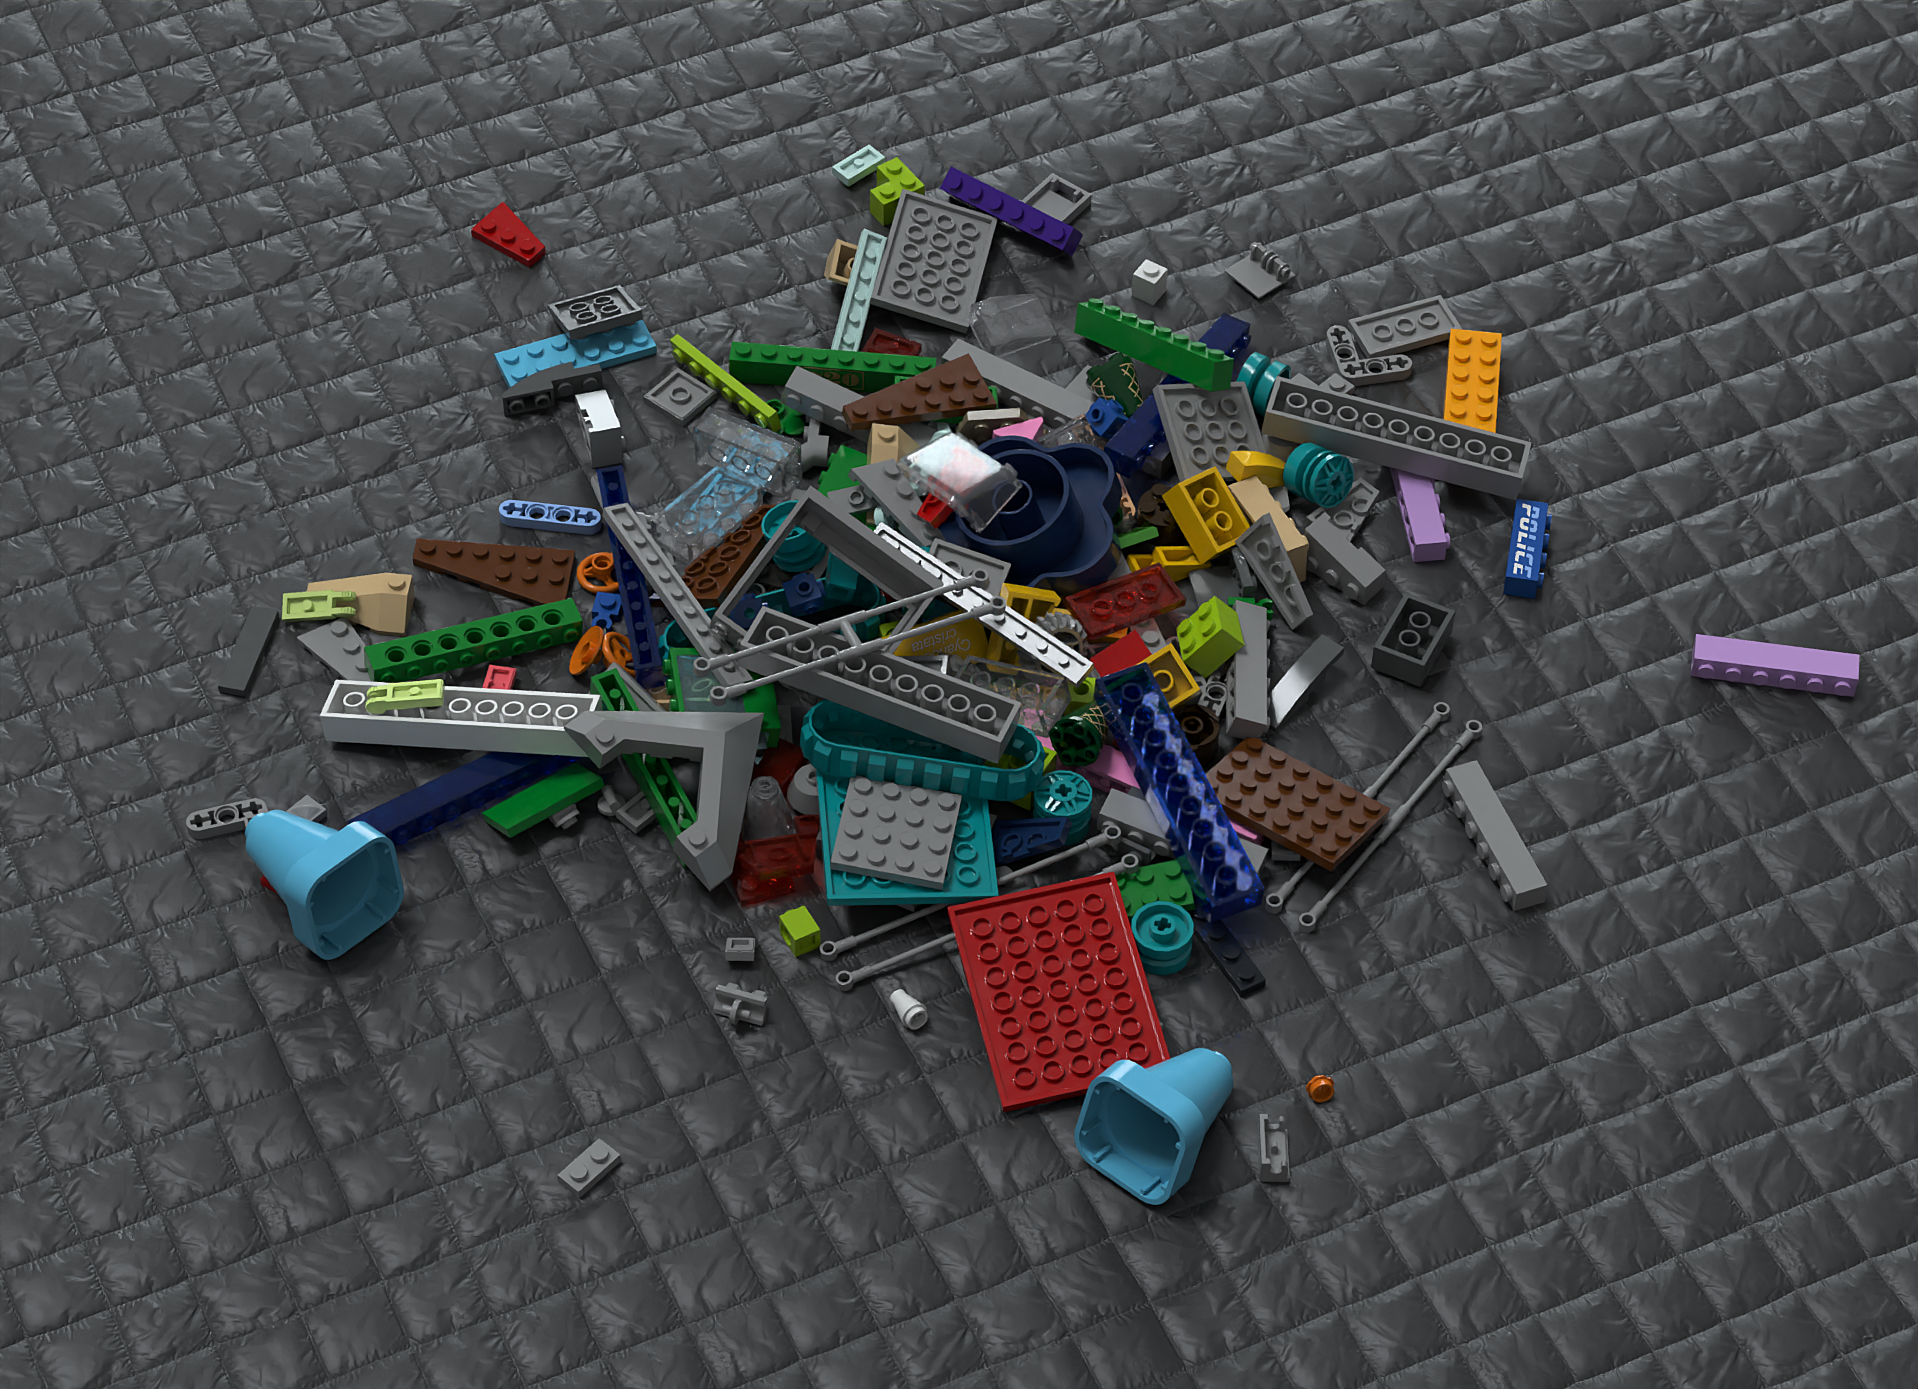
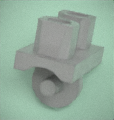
M728 983L726 986L718 984L715 989L716 998L713 1013L729 1017V1023L734 1025L739 1020L761 1026L764 1024L767 1007L766 992L756 990L748 993L742 991L737 984Z

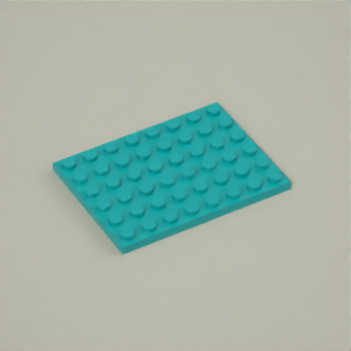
M830 729L818 734L826 741L841 745L984 766L983 758L946 744L942 745L842 729ZM815 768L827 906L956 904L999 896L988 800L984 798L962 796L942 890L830 869L850 779L827 775Z

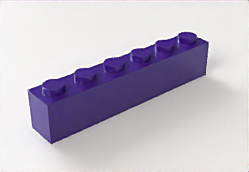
M950 167L940 187L941 190L950 196L990 216L996 217L998 220L1070 256H1073L1084 235L1074 227L953 167Z

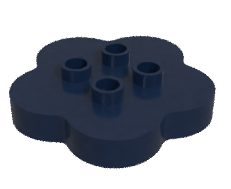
M1008 435L991 439L978 446L969 454L984 463L990 471L985 475L982 482L976 485L966 496L965 500L950 513L946 521L938 526L946 542L1010 563L1011 569L1005 583L1055 591L1058 596L1077 595L1090 591L1101 585L1112 575L1121 555V544L1112 523V518L1120 505L1122 488L1112 461L1103 450L1085 443H1068L1052 448H1044L1036 441L1027 437Z

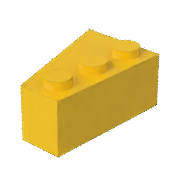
M1002 583L1000 596L1006 600V605L1034 624L1037 623V616L1044 618L1046 612L1052 613L1055 606L1057 607L1061 601V598L1055 591ZM991 631L985 658L991 669L1018 673L1021 668L1018 662L1020 657L1017 654L1019 649Z

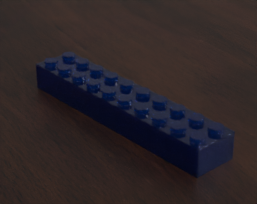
M1147 662L1097 678L1095 680L1093 697L1208 922L1213 923L1260 906L1265 888Z

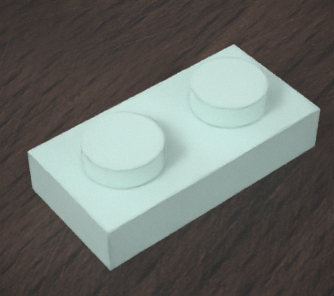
M867 145L832 166V174L849 187L877 170V166L885 163V156L871 145Z

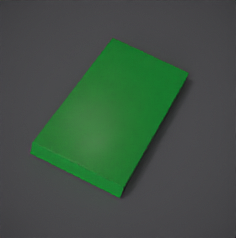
M574 763L484 811L482 815L485 822L508 837H513L602 789L604 783L601 777L580 764Z

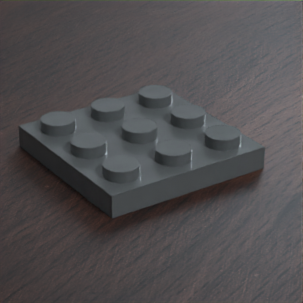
M620 285L548 305L550 315L570 340H581L589 334L596 332L606 333L614 327L621 325L631 326L636 321L643 320L642 310Z

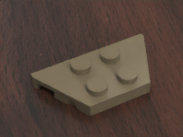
M1020 408L967 411L963 421L959 422L956 426L954 437L957 440V447H963L971 439L980 446L993 439V430L1033 418L1028 417ZM1046 429L1043 430V442H1048V431Z

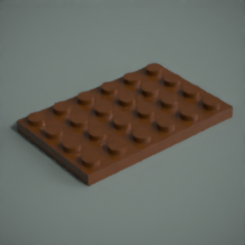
M1250 737L1244 739L1191 787L1189 795L1331 872L1389 817L1390 808L1378 801L1367 797L1260 739Z

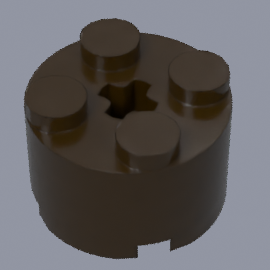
M1164 484L1153 485L1152 489L1141 496L1138 504L1137 527H1156L1159 536L1146 540V542L1158 547L1167 546V543L1173 542L1176 545L1186 539L1162 497L1163 494L1171 489V487H1166Z
M1183 704L1173 708L1166 716L1163 752L1170 760L1187 770H1195L1199 766L1210 762L1218 750L1220 727L1217 715L1208 707L1196 704V707H1187V704Z

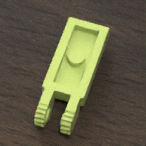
M323 590L284 593L282 620L285 622L353 617L356 615V609L351 607L336 608V600L354 601L356 600V592Z
M436 679L389 683L388 685L371 687L367 690L368 700L365 709L369 713L382 714L387 709L403 710L407 708L443 706L444 681Z

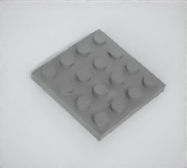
M1245 381L1231 382L1230 389L1214 392L1194 384L1157 385L1152 389L1180 482L1214 466L1217 467L1225 482L1237 481L1226 470L1231 451H1258L1266 453Z
M857 775L855 778L851 777L830 869L942 890L962 795L915 786L899 785L889 781L868 780L867 777Z

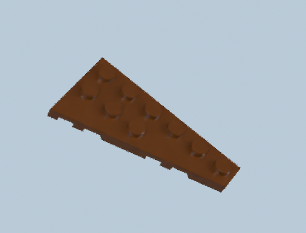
M968 353L844 405L842 416L850 431L870 429L872 423L892 426L964 416L967 411L996 410L997 403Z
M762 505L741 522L743 526L735 533L729 532L723 537L724 543L718 548L712 546L684 569L686 574L681 579L701 607L719 608L767 544L761 527L763 517L776 505ZM654 593L648 598L651 607H666L658 594Z

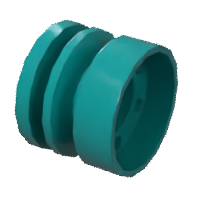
M1311 442L1303 443L1294 449L1287 459L1283 472L1284 486L1290 493L1324 508H1332L1340 504L1349 494L1354 478L1353 465L1348 458Z
M799 500L780 503L770 509L763 517L761 527L767 543ZM796 525L773 555V560L781 570L800 572L818 564L825 556L827 546Z
M1058 770L1047 773L1042 777L1041 782L1034 790L1033 818L1068 817L1072 826L1064 845L1077 843L1086 837L1090 830L1092 788L1089 782L1080 774L1072 771Z

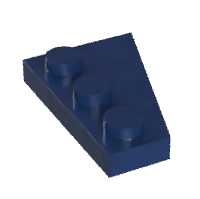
M1068 817L996 820L991 831L995 867L1064 846L1072 826L1071 821Z

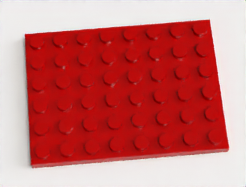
M1114 871L947 907L950 924L1003 1112L1084 1095L1087 1093L1090 1083L1119 1060H1129L1146 1069L1170 1059Z

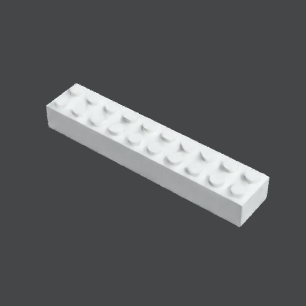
M335 680L320 714V720L326 741L588 757L563 728L584 711H603L600 695L445 686L443 706L407 708L403 710L387 709L382 714L369 713L365 709L368 700L367 690L374 686L388 685L389 683Z

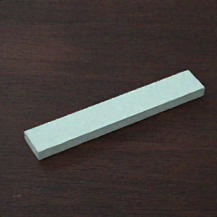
M865 228L861 232L831 346L833 350H859L870 307V298L887 241V237Z

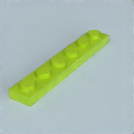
M676 334L670 339L673 357L682 364L684 362L688 365L695 376H702L712 389L717 388L721 391L727 401L735 402L745 415L750 414L754 417L760 427H767L775 433L782 428L777 411L680 335Z

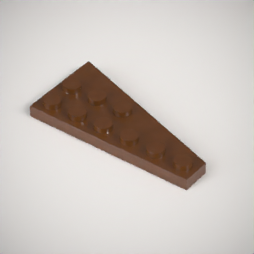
M417 538L413 553V565L441 575L445 573L458 577V581L477 583L481 589L516 601L523 599L533 603V607L568 599L576 555L575 550Z

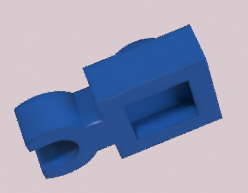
M597 591L592 608V627L604 626L606 627V633L612 632V621L619 622L624 604V595Z

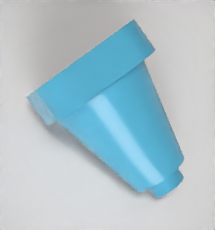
M282 810L259 813L249 821L245 829L247 854L287 905L295 938L320 958L331 960L341 956L388 922L398 911L403 900L404 887L395 846L388 837L368 823L356 821L338 831Z
M1205 1048L1193 1049L1146 1069L1129 1060L1116 1061L1097 1076L1088 1087L1074 1132L1075 1144L1079 1153L1088 1164L1140 1200L1153 1205L1164 1203L1189 1181L1203 1138L1233 1090V1072L1230 1062L1221 1053Z

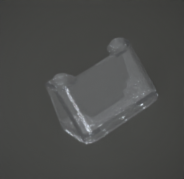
M958 431L956 434L949 432L903 456L896 463L898 470L918 492L923 495L929 492L947 504L958 516L965 517L970 522V526L979 533L985 529L1023 486L1016 478L1018 473L1013 467L1007 463L1003 466L969 444V440Z

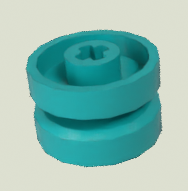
M1254 352L1247 359L1236 382L1245 381L1254 413L1265 417L1277 376L1291 379V368L1279 361L1271 364L1269 357Z
M1156 901L1148 903L1136 911L1132 918L1131 929L1144 971L1154 975H1168L1178 972L1187 965L1191 958L1194 923L1190 914L1183 907L1172 902Z

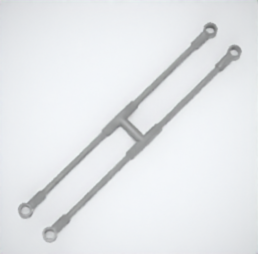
M979 568L974 570L971 576L955 580L953 584L868 611L862 610L818 624V627L731 655L724 654L711 659L697 658L694 661L693 672L698 677H706L710 674V670L729 665L732 661L819 633L823 635L838 629L842 631L851 646L848 649L835 652V655L746 684L742 682L726 688L715 686L710 691V702L715 706H722L726 703L727 699L744 694L747 690L833 662L840 663L883 649L886 645L966 619H976L989 614L1000 616L1005 612L1006 600L1001 596H994L990 599V603L972 608L969 612L885 639L879 638L863 644L851 626L866 621L869 617L953 590L960 591L972 586L984 588L988 583L989 574L986 570Z
M1438 702L1434 705L1432 715L1422 725L1419 733L1378 780L1363 792L1364 795L1373 799L1377 794V790L1427 733H1430L1440 721L1443 722L1448 719L1450 712L1448 704ZM1470 720L1467 722L1465 732L1455 742L1454 748L1410 799L1381 824L1383 827L1374 836L1372 843L1322 901H1318L1309 912L1300 915L1298 927L1302 932L1309 933L1315 929L1316 920L1327 909V904L1377 846L1383 844L1409 814L1410 808L1458 752L1464 750L1472 739H1478L1481 736L1482 724L1479 721ZM1308 859L1289 882H1285L1276 893L1267 896L1265 908L1269 913L1276 914L1282 910L1283 901L1294 890V885L1314 864L1313 861Z
M1110 825L1106 827L1104 833L1086 840L1085 843L998 878L997 886L1087 849L1090 851L1105 844L1117 845L1121 841V830L1116 825ZM1126 854L1122 857L1121 862L1102 869V872L1095 875L1113 871L1115 876L1121 873L1134 874L1139 867L1138 858L1136 855ZM960 903L934 904L858 936H850L835 943L825 941L820 945L821 958L825 961H833L838 953L857 946L859 942L947 906H955ZM951 933L873 966L867 965L853 972L840 971L836 975L837 988L841 991H849L854 983L872 976L874 972L955 940L954 934Z

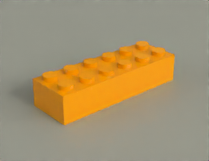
M1462 329L1450 330L1443 420L1496 433L1502 333Z

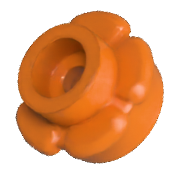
M1325 1075L1313 1077L1306 1086V1091L1309 1092L1308 1096L1316 1102L1328 1101L1334 1094V1081L1330 1077L1326 1078Z

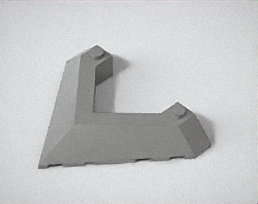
M584 711L564 726L563 729L599 769L621 753L633 754V752L672 759V757L689 758V761L700 762L696 822L676 837L673 851L709 891L732 875L764 713Z

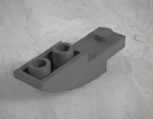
M567 362L546 368L522 379L502 394L504 416L555 406L554 398L603 389L600 364L574 369L572 362Z

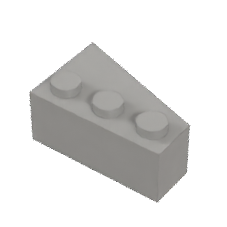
M606 390L575 395L576 413L592 468L623 463L622 452L626 451L624 436H621V426L619 418L616 417L613 399H609Z
M1324 512L1305 529L1304 536L1309 542L1306 569L1324 579L1329 585L1345 593L1349 598L1364 605L1383 588L1386 570L1362 547L1357 549L1347 539L1349 534L1344 529L1339 532L1329 522L1331 517Z

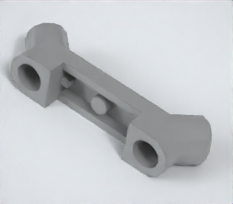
M806 415V423L810 424L809 426H804L805 443L792 450L789 455L791 468L801 474L814 466L827 467L829 460V436L821 435L822 422Z

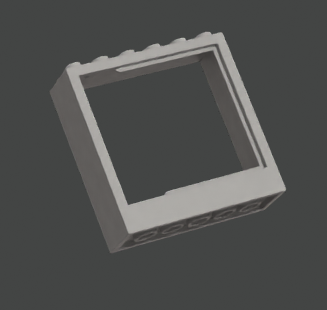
M810 485L716 611L708 627L712 629L711 632L715 637L723 641L728 640L735 645L733 648L736 652L740 651V644L747 631L727 617L796 525L827 546L829 552L896 601L940 588L944 582ZM934 597L906 605L905 607L909 610L889 637L910 631ZM903 640L886 645L880 650L893 654ZM779 681L785 688L789 690L794 688L801 693L800 697L811 706L825 700V698Z

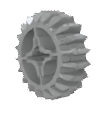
M1057 611L1054 615L1046 612L1044 618L1037 616V623L1035 625L1080 655H1088L1084 649L1089 645L1087 639H1085L1087 634L1080 622L1076 619L1074 620L1069 614H1062ZM1020 649L1017 651L1020 657L1018 662L1029 677L1044 684H1050L1051 682L1059 684L1060 676Z

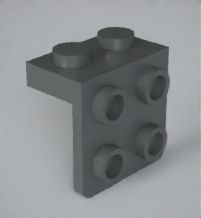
M1238 546L1231 547L1229 565L1189 572V581L1198 609L1203 603L1208 602L1214 596L1227 604L1228 597L1253 598V592L1257 591L1256 578L1250 575L1251 566Z

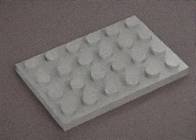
M902 189L869 304L967 333L998 218Z

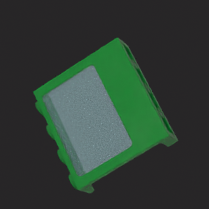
M669 648L668 659H663V675L668 676V679H666V695H671L669 712L764 713L760 732H764L766 747L778 746L781 725L773 682L729 698L722 706H715L710 702V691L713 687L722 685L711 670L710 674L706 677H698L694 674V661L701 657L696 648ZM746 669L753 678V681L766 677Z

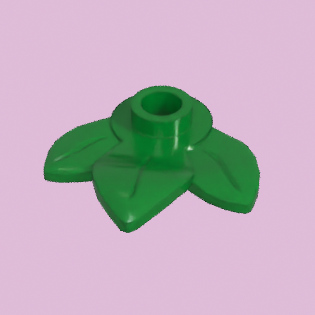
M771 399L766 402L777 411L782 426L776 432L777 434L782 435L784 433L788 436H798L804 433V423L800 418L804 415L803 413L781 404L778 399Z

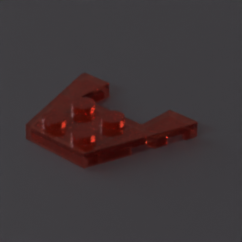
M819 815L794 816L793 826L797 834L743 841L740 834L735 860L759 882L773 881L792 876L800 877L814 873Z

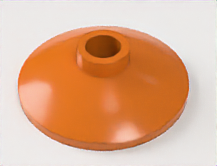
M591 627L579 640L570 660L569 670L571 674L575 676L580 675L592 663L597 664L603 655L601 650L603 630L601 627Z

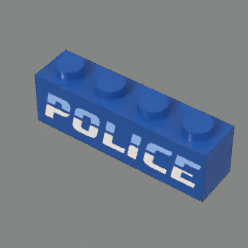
M1523 499L1516 500L1503 594L1535 599L1537 588L1542 589L1544 573L1539 572L1540 568L1545 569L1547 553H1542V549H1547L1549 534L1544 532L1545 530H1550L1552 514H1547L1548 503Z

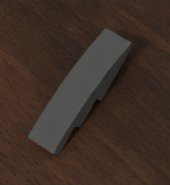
M1322 634L1287 671L1267 696L1270 698L1267 717H1270L1269 728L1276 732L1309 700V693L1326 678L1327 670L1343 656L1344 647Z

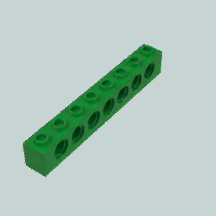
M573 598L366 646L364 647V665L371 682L399 683L415 680L424 676L579 640L582 638L583 620Z

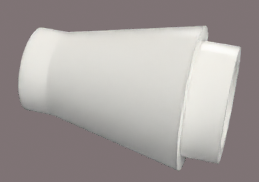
M902 989L892 993L890 1002L894 1005L903 1025L910 1029L922 1027L928 1019L926 1006L906 994Z

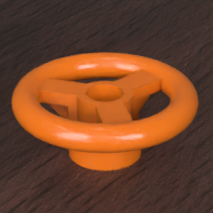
M600 552L582 560L577 568L576 575L579 584L589 592L597 594V591L613 593L627 583L630 569L627 562L620 556L613 553ZM618 564L622 570V575L615 583L611 577V571ZM585 577H596L602 580L606 586L593 585Z
M608 632L603 636L601 647L604 654L603 662L608 669L615 662L633 678L641 676L645 665L636 645L626 636L617 632ZM619 642L622 643L631 653H629L626 649H624V648L619 644ZM635 663L636 669L630 670L625 665Z

